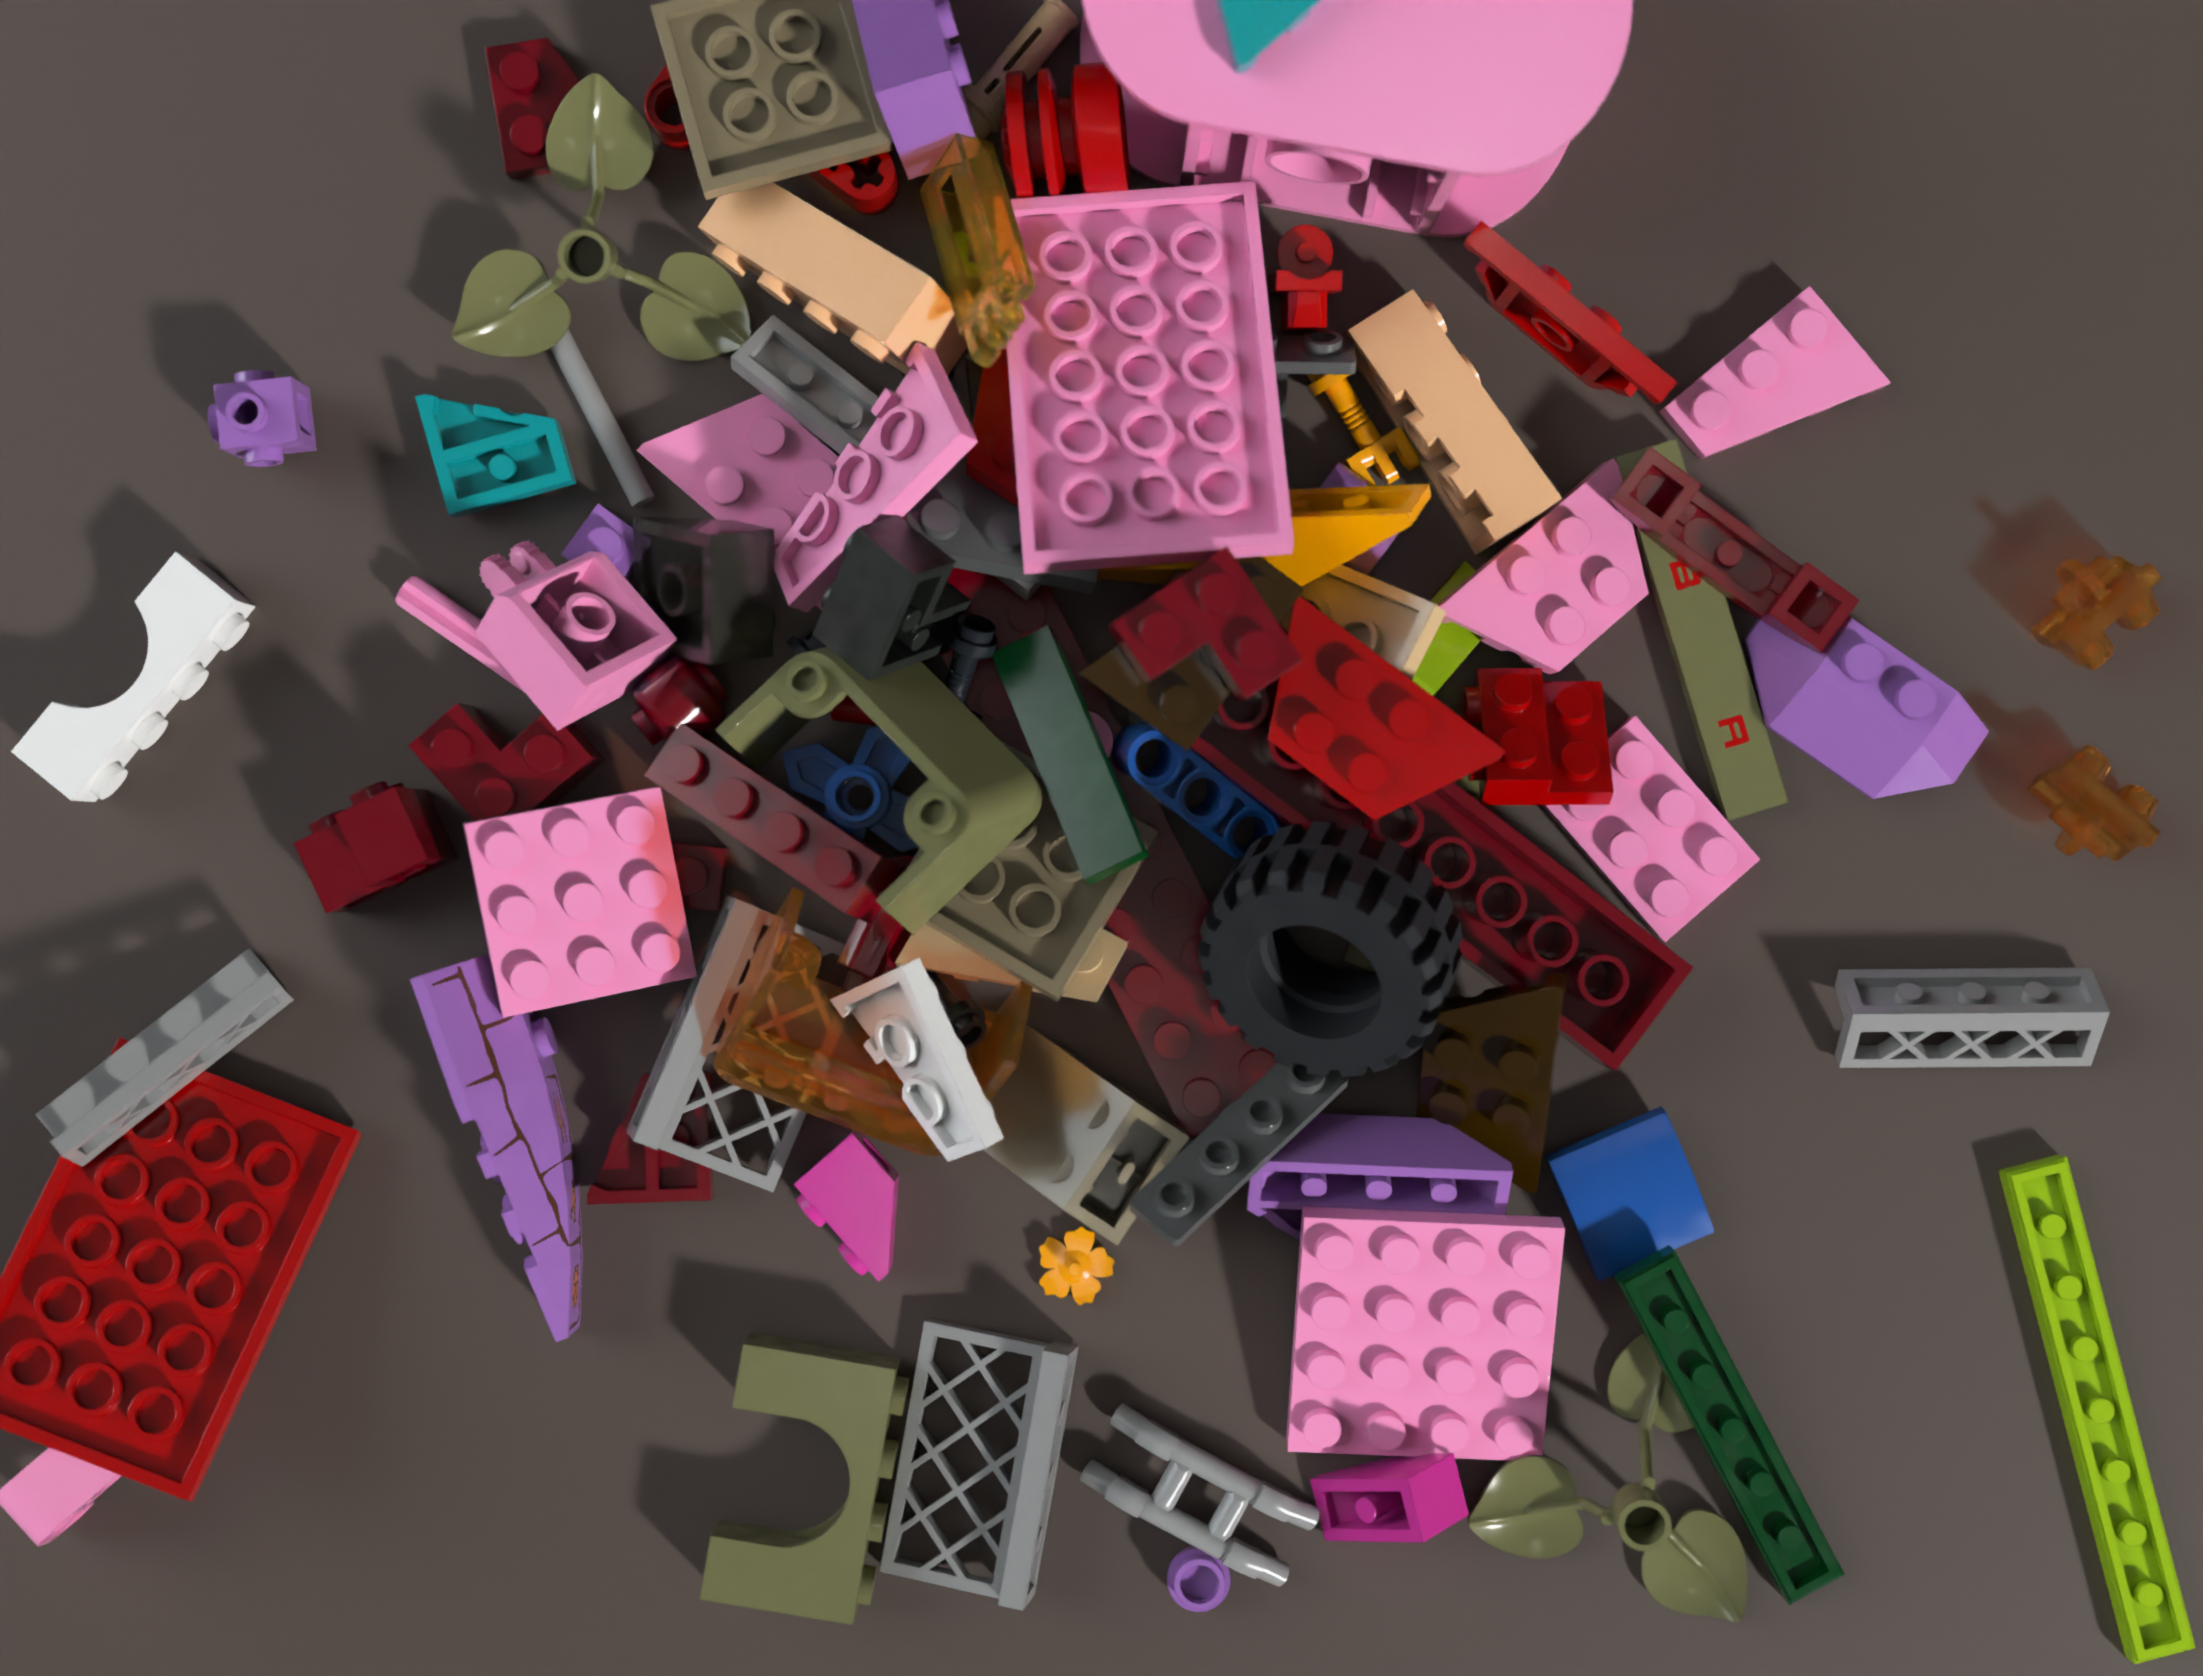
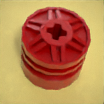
M1104 62L1076 64L1072 76L1071 96L1059 97L1056 82L1050 68H1039V99L1035 100L1030 99L1024 71L1007 72L1005 78V99L1001 110V135L1007 174L1010 176L1015 187L1017 199L1039 197V180L1047 179L1050 196L1066 195L1067 177L1070 176L1080 177L1084 194L1131 190L1122 85L1111 74Z

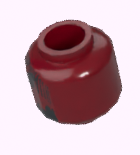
M672 656L634 684L632 697L639 709L631 714L630 718L652 746H655L661 740L666 742L681 723L705 736L724 721L725 710L722 702L729 697L699 657L689 662L681 656Z

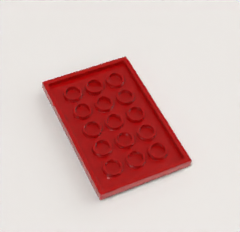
M119 1037L110 1056L129 1041ZM204 1071L83 1167L60 1155L0 1277V1429L180 1499L194 1501L362 1133L341 1123Z

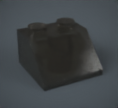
M633 517L634 589L677 638L669 654L708 665L773 657V631L775 629V614L773 611L774 559L776 556L774 529L735 520Z

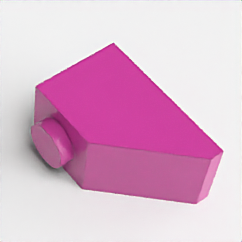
M1430 1453L1417 1457L1392 1456L1320 1474L1310 1479L1316 1507L1319 1509V1519L1325 1541L1424 1543L1469 1515L1454 1453Z

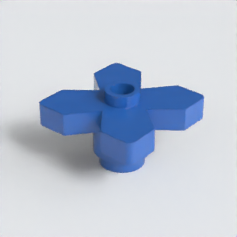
M878 726L866 730L851 765L819 742L790 749L782 754L791 790L824 803L826 806L822 814L824 817L863 841L870 829L900 852L919 848L908 835L904 825V811L911 797L893 790V787L912 763V760ZM860 785L867 786L873 794L871 805L864 810L854 808L850 802L852 790Z

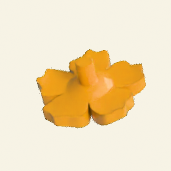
M1080 1226L1075 1230L1065 1232V1244L1059 1239L1049 1236L1039 1246L1041 1266L1051 1268L1039 1280V1284L1044 1288L1045 1295L1055 1294L1059 1298H1064L1071 1286L1072 1296L1078 1305L1093 1303L1095 1294L1101 1289V1283L1096 1277L1113 1275L1112 1267L1115 1262L1114 1258L1107 1254L1105 1247L1096 1246L1092 1249L1095 1239L1093 1230H1087Z

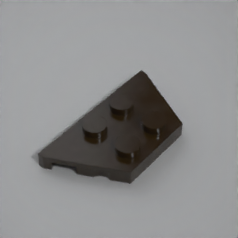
M1560 973L1547 975L1542 985L1511 991L1509 985L1486 989L1475 997H1463L1460 995L1447 998L1432 1033L1426 1035L1423 1047L1416 1117L1434 1118L1440 1123L1452 1125L1512 1163L1513 1175L1511 1182L1526 1192L1535 1194L1541 1176L1567 975Z

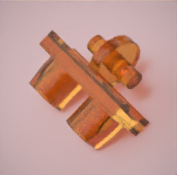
M2114 555L2109 560L2103 556H2097L2087 566L2074 559H2066L2056 569L2057 578L2063 586L2051 598L2056 608L2034 626L2031 632L2039 644L2062 651L2075 665L2089 670L2098 669L2113 655L2114 646L2104 633V630L2117 621L2120 627L2134 631L2145 627L2161 612L2151 588L2162 578L2153 564L2145 563L2143 566H2136L2117 555Z
M2086 745L2071 753L2059 765L2037 775L2027 790L2052 810L2049 818L2063 829L2055 841V847L2064 855L2071 856L2085 847L2097 858L2106 855L2116 862L2137 847L2148 848L2153 845L2161 832L2150 823L2158 805V800L2143 787L2128 784L2118 789L2116 793L2102 783V780L2111 768L2109 759L2091 745Z

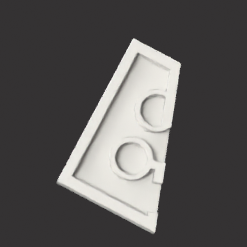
M920 958L830 999L842 1018L853 1014L870 1038L867 1039L863 1046L875 1063L879 1064L886 1060L904 1084L902 1100L947 1162L985 1149L1004 1138L994 1117L992 1105L982 1092L968 1062L964 1045L956 1036L939 1000L937 988L928 976Z

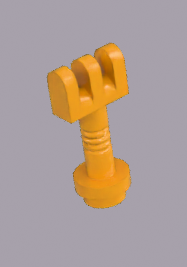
M1307 374L1312 382L1307 386L1312 396L1315 397L1325 391L1336 411L1341 414V419H1344L1343 422L1347 425V429L1351 430L1350 434L1360 450L1342 462L1346 467L1368 482L1367 486H1376L1374 479L1367 471V468L1372 465L1375 466L1387 485L1399 479V474L1388 456L1394 451L1402 465L1409 472L1421 465L1419 457L1400 426L1383 436L1380 435L1372 420L1369 419V415L1365 414L1366 410L1362 408L1359 398L1346 377L1349 375Z

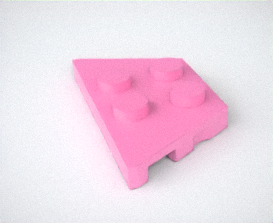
M764 394L647 441L637 449L644 458L772 568L770 558L814 493L826 495L834 483V475L837 469L835 462L839 458L796 419ZM821 599V600L816 604V606H817L818 608H820L821 610H823V609L821 608V601H822V599Z
M1612 458L1597 467L1563 496L1560 501L1555 503L1440 601L1437 605L1446 611L1442 622L1445 624L1453 622L1481 636L1479 641L1500 651H1512L1524 663L1534 668H1542V672L1550 675L1560 672L1647 596L1649 592L1633 523L1610 501L1611 497L1623 483L1621 472L1615 459Z

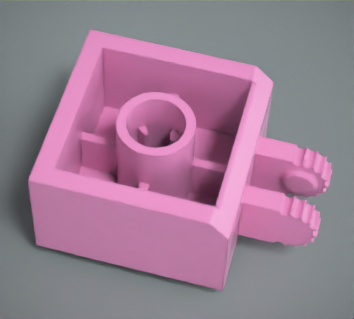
M529 540L526 542L522 541L513 545V548L510 549L511 553L508 554L510 560H507L505 556H500V554H494L480 562L479 576L482 578L481 582L486 585V589L488 588L491 591L490 594L494 597V600L476 629L475 634L558 731L630 693L637 681L663 662L677 641V638L604 553L589 551L556 567L544 552H540V547L535 546L534 542L530 543Z

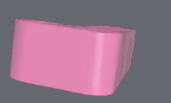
M47 1448L0 1489V1506L35 1545L39 1547L50 1543L76 1522L94 1505V1500L116 1482L121 1475L52 1448Z

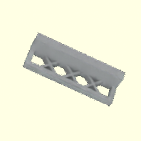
M248 948L35 1115L53 1135L54 1139L50 1143L60 1155L83 1167L294 999L256 954Z
M2091 968L1839 969L1834 989L1844 1020L1835 1057L1839 1068L2091 1066L2110 1011ZM1999 1031H2016L2019 1033V1035L2004 1044L1986 1045L1983 1042ZM2062 1031H2080L2076 1044H2049L2047 1040ZM1861 1032H1889L1892 1035L1878 1045L1858 1046ZM1935 1032H1953L1955 1036L1940 1045H1923L1920 1042Z

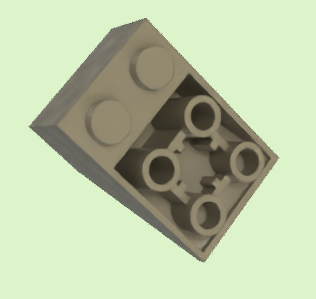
M1028 1024L983 1091L984 1096L992 1105L994 1117L1004 1138L982 1150L1062 1210L1117 1246L1137 1217L1130 1211V1199L1179 1154L1189 1138L1187 1130L1177 1122Z

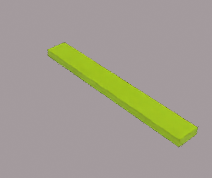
M2058 1154L1998 1170L2125 1656L2132 1663L2138 1664L2195 1649L2193 1635L2068 1159L2066 1156Z

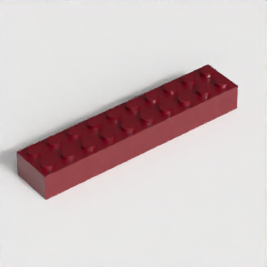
M1176 571L1169 577V579L1166 581V583L1160 590H1162L1163 588H1165L1166 586H1168L1184 574H1182L1180 571ZM1279 678L1246 700L1237 701L1233 694L1229 693L1190 747L1194 753L1286 826L1302 824L1304 830H1308L1312 822H1336V829L1348 831L1350 825H1356L1370 829V837L1386 843L1389 837L1404 846L1403 855L1413 862L1419 858L1434 873L1431 881L1435 887L1443 885L1453 902L1454 907L1450 915L1455 914L1460 921L1463 937L1459 945L1462 952L1461 960L1496 987L1509 985L1511 991L1542 985L1547 975L1555 973L1566 974L1567 981L1559 1035L1594 1062L1614 1071L1619 1068L1694 968L1454 782L1381 818L1371 819L1268 740Z

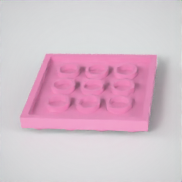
M1302 1206L1286 1432L1287 1451L1417 1457L1430 1453H1454L1455 1459L1512 1461L1528 1455H1542L1565 1226L1561 1217Z

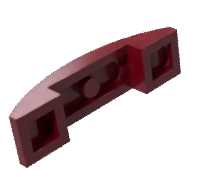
M1649 447L1611 497L1610 501L1649 538L1724 596L1801 645L1816 653L1822 652L1860 600L1810 563L1798 564L1700 492L1701 483L1652 447Z

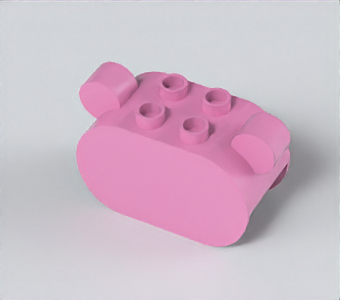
M1082 0L1080 64L1104 62L1111 74L1122 85L1130 167L1153 182L1166 187L1255 181L1258 205L1439 238L1462 237L1470 235L1481 220L1490 228L1506 221L1525 207L1550 179L1559 165L1569 142L1594 116L1618 74L1630 34L1632 0H1321L1310 10L1309 16L1291 32H1285L1257 57L1254 65L1247 71L1236 73L1217 0Z

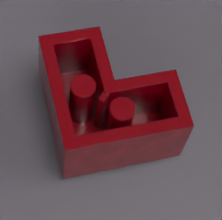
M1227 546L1107 626L1144 683L1151 681L1201 647L1237 701L1248 699L1303 662V659Z
M461 703L453 705L408 745L474 821L554 806L606 760L574 723L557 731L542 714L507 744L474 706Z
M386 781L372 784L351 794L349 799L353 806L313 821L308 825L312 834L294 842L295 848L326 913L345 912L459 859L428 791L425 789L405 788L403 783L388 787Z

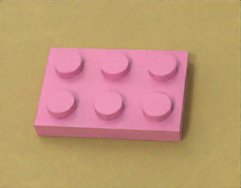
M1632 716L1608 736L1614 790L1609 805L1541 806L1656 939L1665 943L1761 859L1637 716Z

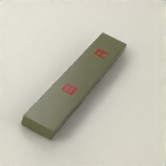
M1677 438L1650 446L1687 473ZM1649 447L1614 458L1618 463L1623 481ZM1633 523L1637 545L1720 813L1727 821L1789 803L1726 597L1682 565Z

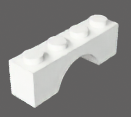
M175 551L135 600L144 619L148 634L146 661L135 683L117 699L96 707L85 708L78 705L51 702L11 751L71 801L96 802L98 798L103 800L112 795L127 777L128 771L124 767L139 748L141 750L149 748L165 732L168 726V721L165 717L180 699L183 701L189 699L203 686L209 675L205 668L220 650L227 651L232 648L246 633L249 627V622L246 618L256 606L199 559Z

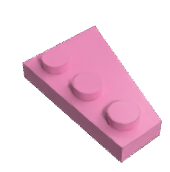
M1809 286L1661 409L1659 413L1700 460L1792 422L1830 409L1858 396L1881 389L1891 382L1811 286Z

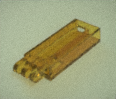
M956 133L921 187L920 193L959 335L966 337L972 359L980 366L991 367L999 357L1000 350L1004 349L1012 339V332L1017 331L1025 321L1026 316L1021 300L1027 301L1035 290L1036 285L993 142ZM950 174L955 186L954 193L941 190Z

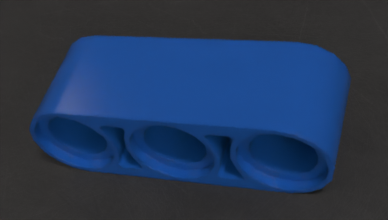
M1147 723L1131 724L1117 734L1113 742L1112 758L1115 767L1120 773L1218 850L1238 860L1239 856L1245 855L1252 843L1265 835L1274 836L1277 829L1280 828L1278 821L1268 810L1191 749L1184 751ZM1155 739L1159 746V757L1150 769L1139 771L1135 763L1136 752L1144 742ZM1204 778L1207 784V795L1204 801L1199 806L1188 809L1184 801L1187 787L1194 780ZM1252 816L1255 828L1251 839L1245 844L1235 846L1233 831L1237 823L1246 817Z

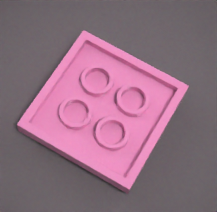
M650 787L463 823L500 1011L503 1018L697 977L661 787Z

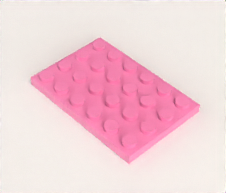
M1255 181L995 200L1024 574L1205 561L1225 546L1229 548L1235 558L1292 554L1294 538Z

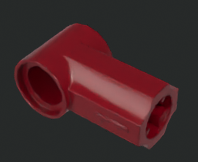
M902 856L891 860L907 869L913 858ZM881 908L871 924L857 918L836 963L862 977L873 980L896 969L895 962L911 933L887 911Z

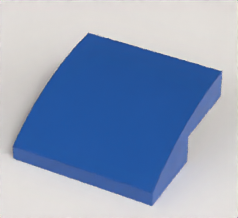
M1662 1106L1545 1156L1562 1205L1572 1219L1589 1268L1598 1282L1619 1273L1668 1245L1673 1249H1677L1715 1232L1688 1160L1668 1115Z

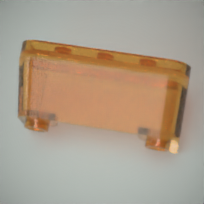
M792 887L758 944L719 1041L714 1059L716 1072L730 1084L912 1153L924 1156L942 1155L902 1100L904 1084L886 1060L879 1064L875 1063L863 1046L867 1039L870 1038L853 1014L842 1018L831 1003L830 999L849 990L816 978L821 964V954L818 948L806 937L794 932L805 892ZM1021 980L997 1013L981 1007L986 1015V1034L976 1046L965 1050L968 1062L984 1096L989 1102L1019 1064L1033 987Z

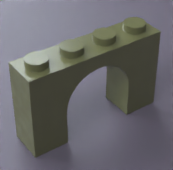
M754 1332L749 1334L742 1346L732 1408L801 1419L823 1429L835 1440L846 1459L850 1476L849 1495L841 1508L829 1519L814 1527L802 1530H781L719 1519L710 1535L699 1600L849 1625L854 1623L859 1604L870 1606L877 1567L865 1565L869 1541L881 1543L888 1506L887 1503L876 1502L880 1478L892 1479L898 1448V1440L887 1439L891 1414L903 1416L909 1383L908 1377L897 1376L901 1357Z

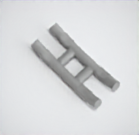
M1122 1403L1114 1412L1110 1425L1134 1439L1135 1443L1167 1462L1170 1461L1152 1495L1148 1490L1138 1486L1123 1475L1119 1476L1094 1459L1084 1468L1080 1481L1105 1496L1104 1499L1136 1518L1140 1517L1222 1561V1564L1253 1579L1258 1578L1277 1587L1282 1586L1289 1576L1288 1563L1263 1553L1259 1548L1231 1536L1248 1504H1251L1253 1508L1282 1522H1289L1308 1531L1312 1530L1319 1520L1318 1507L1293 1497L1289 1492L1277 1488L1264 1480L1261 1481L1180 1438L1175 1432L1165 1428L1153 1419L1146 1418ZM1192 1473L1226 1491L1208 1525L1175 1507Z

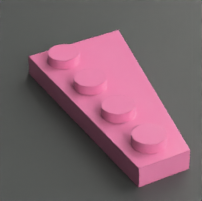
M919 342L915 343L904 360L911 369L897 390L894 392L887 388L884 389L871 409L872 413L878 418L859 446L850 442L847 444L835 462L837 469L834 475V483L826 495L814 493L770 558L788 606L808 613L835 582L845 558L843 548L850 535L863 525H869L896 516L903 518L978 442L935 350Z

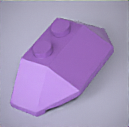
M1849 616L1820 653H1816L1759 618L1743 640L1747 658L1750 659L1754 685L1765 727L1869 799L1953 784L1989 733V730L1957 690Z
M1319 1113L1248 1180L1246 1205L1249 1212L1258 1217L1263 1215L1274 1226L1299 1241L1302 1206L1506 1215L1513 1168L1512 1163L1454 1126L1440 1123L1434 1118Z

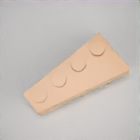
M775 183L718 197L698 225V228L717 245L711 255L725 267L741 277L750 270L760 277L757 280V284L774 298L786 305L795 300L805 307L803 312L822 328L832 334L840 330L851 338L850 342L870 358L881 364L886 361L905 375H907L911 368L904 360L916 342L935 350L948 376L978 333L975 326L929 275Z
M1414 289L1348 329L1345 336L1349 337L1354 343L1357 360L1356 367L1394 427L1400 426L1419 457L1421 462L1419 467L1472 551L1477 555L1542 514L1560 501L1562 497L1515 433L1507 418L1483 388L1473 364L1463 353H1458L1446 336L1447 326L1439 310L1429 299L1422 302Z

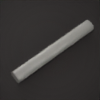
M568 329L561 340L550 349L632 508L643 506L652 501L655 495Z

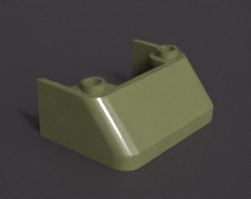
M828 647L798 654L787 661L716 731L758 770L812 718L827 714L848 695L913 761L929 780L907 802L904 811V825L908 835L925 853L887 888L876 901L906 930L914 935L1036 818L1043 800L1041 787L1029 769L921 661L868 681Z

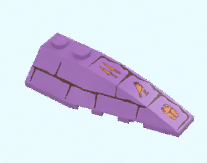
M485 954L411 978L410 982L462 1124L474 1120L481 1133L480 1143L482 1151H479L476 1157L486 1179L492 1177L496 1183H502L507 1194L502 1198L503 1209L501 1216L509 1235L520 1245L528 1243L532 1255L526 1256L524 1259V1270L555 1342L568 1338L580 1327L583 1269L580 1190L572 1134L556 1067L552 1058L553 1054L558 1053V1045L550 1022L546 1017L539 1019L536 1011L502 1017L490 956Z

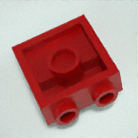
M1478 668L1474 686L1464 687L1463 719L1469 724L1474 725L1477 730L1506 751L1498 761L1467 775L1469 781H1479L1480 803L1482 805H1609L1614 790L1602 681H1543L1542 668Z

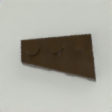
M1260 556L1236 559L1277 622L1280 623L1304 588ZM1119 645L1078 673L1184 751L1190 749L1231 692L1201 647L1151 681L1145 683Z

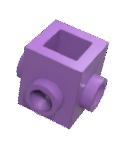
M268 370L238 372L234 374L235 382L213 385L215 404H210L208 407V424L212 438L216 443H220L221 450L243 459L245 466L267 467L284 463L283 454L317 451L310 387L292 376L275 378L274 372Z

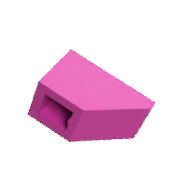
M857 1127L794 1183L795 1187L801 1192L796 1198V1202L816 1226L821 1228L827 1222L843 1241L838 1246L839 1252L859 1275L863 1276L869 1271L879 1282L889 1273L893 1264L899 1174Z

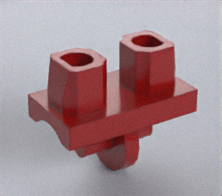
M1308 224L1294 226L1278 242L1276 256L1281 270H1276L1268 276V295H1282L1281 330L1327 328V295H1333L1342 291V270L1326 272L1332 263L1333 247L1331 240L1323 230Z

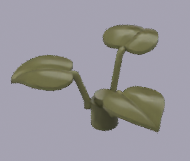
M592 73L582 79L568 92L554 114L546 139V159L556 182L563 188L574 191L593 187L588 210L585 217L581 220L582 229L568 233L560 242L557 252L560 267L549 280L543 263L537 257L525 251L503 249L494 251L480 260L470 272L464 285L459 313L452 330V338L467 348L487 355L525 357L539 354L557 344L565 335L571 323L570 307L555 290L561 287L568 278L579 283H595L603 281L612 275L654 291L644 300L641 306L640 321L650 344L665 356L681 361H701L724 353L737 351L752 336L751 319L747 303L739 286L722 265L700 253L677 252L665 260L661 268L659 280L649 275L620 265L618 263V251L613 240L604 232L596 230V222L605 198V187L613 190H628L636 186L650 169L654 157V142L648 123L640 111L602 75Z
M1641 1334L1625 1346L1617 1355L1607 1377V1394L1612 1409L1622 1417L1641 1419L1639 1424L1640 1481L1621 1487L1613 1496L1611 1507L1606 1508L1587 1497H1574L1575 1482L1573 1476L1559 1461L1545 1455L1523 1456L1506 1462L1494 1473L1468 1516L1469 1528L1482 1540L1502 1551L1527 1558L1547 1559L1563 1555L1580 1543L1584 1530L1577 1510H1585L1600 1518L1602 1524L1606 1526L1616 1524L1622 1540L1629 1547L1643 1551L1640 1561L1641 1578L1647 1591L1661 1605L1683 1614L1710 1616L1739 1623L1744 1616L1749 1582L1744 1549L1734 1528L1725 1518L1704 1508L1687 1510L1677 1519L1672 1527L1669 1513L1659 1493L1654 1489L1656 1481L1653 1476L1652 1424L1654 1423L1658 1428L1671 1433L1683 1432L1693 1427L1644 1334Z

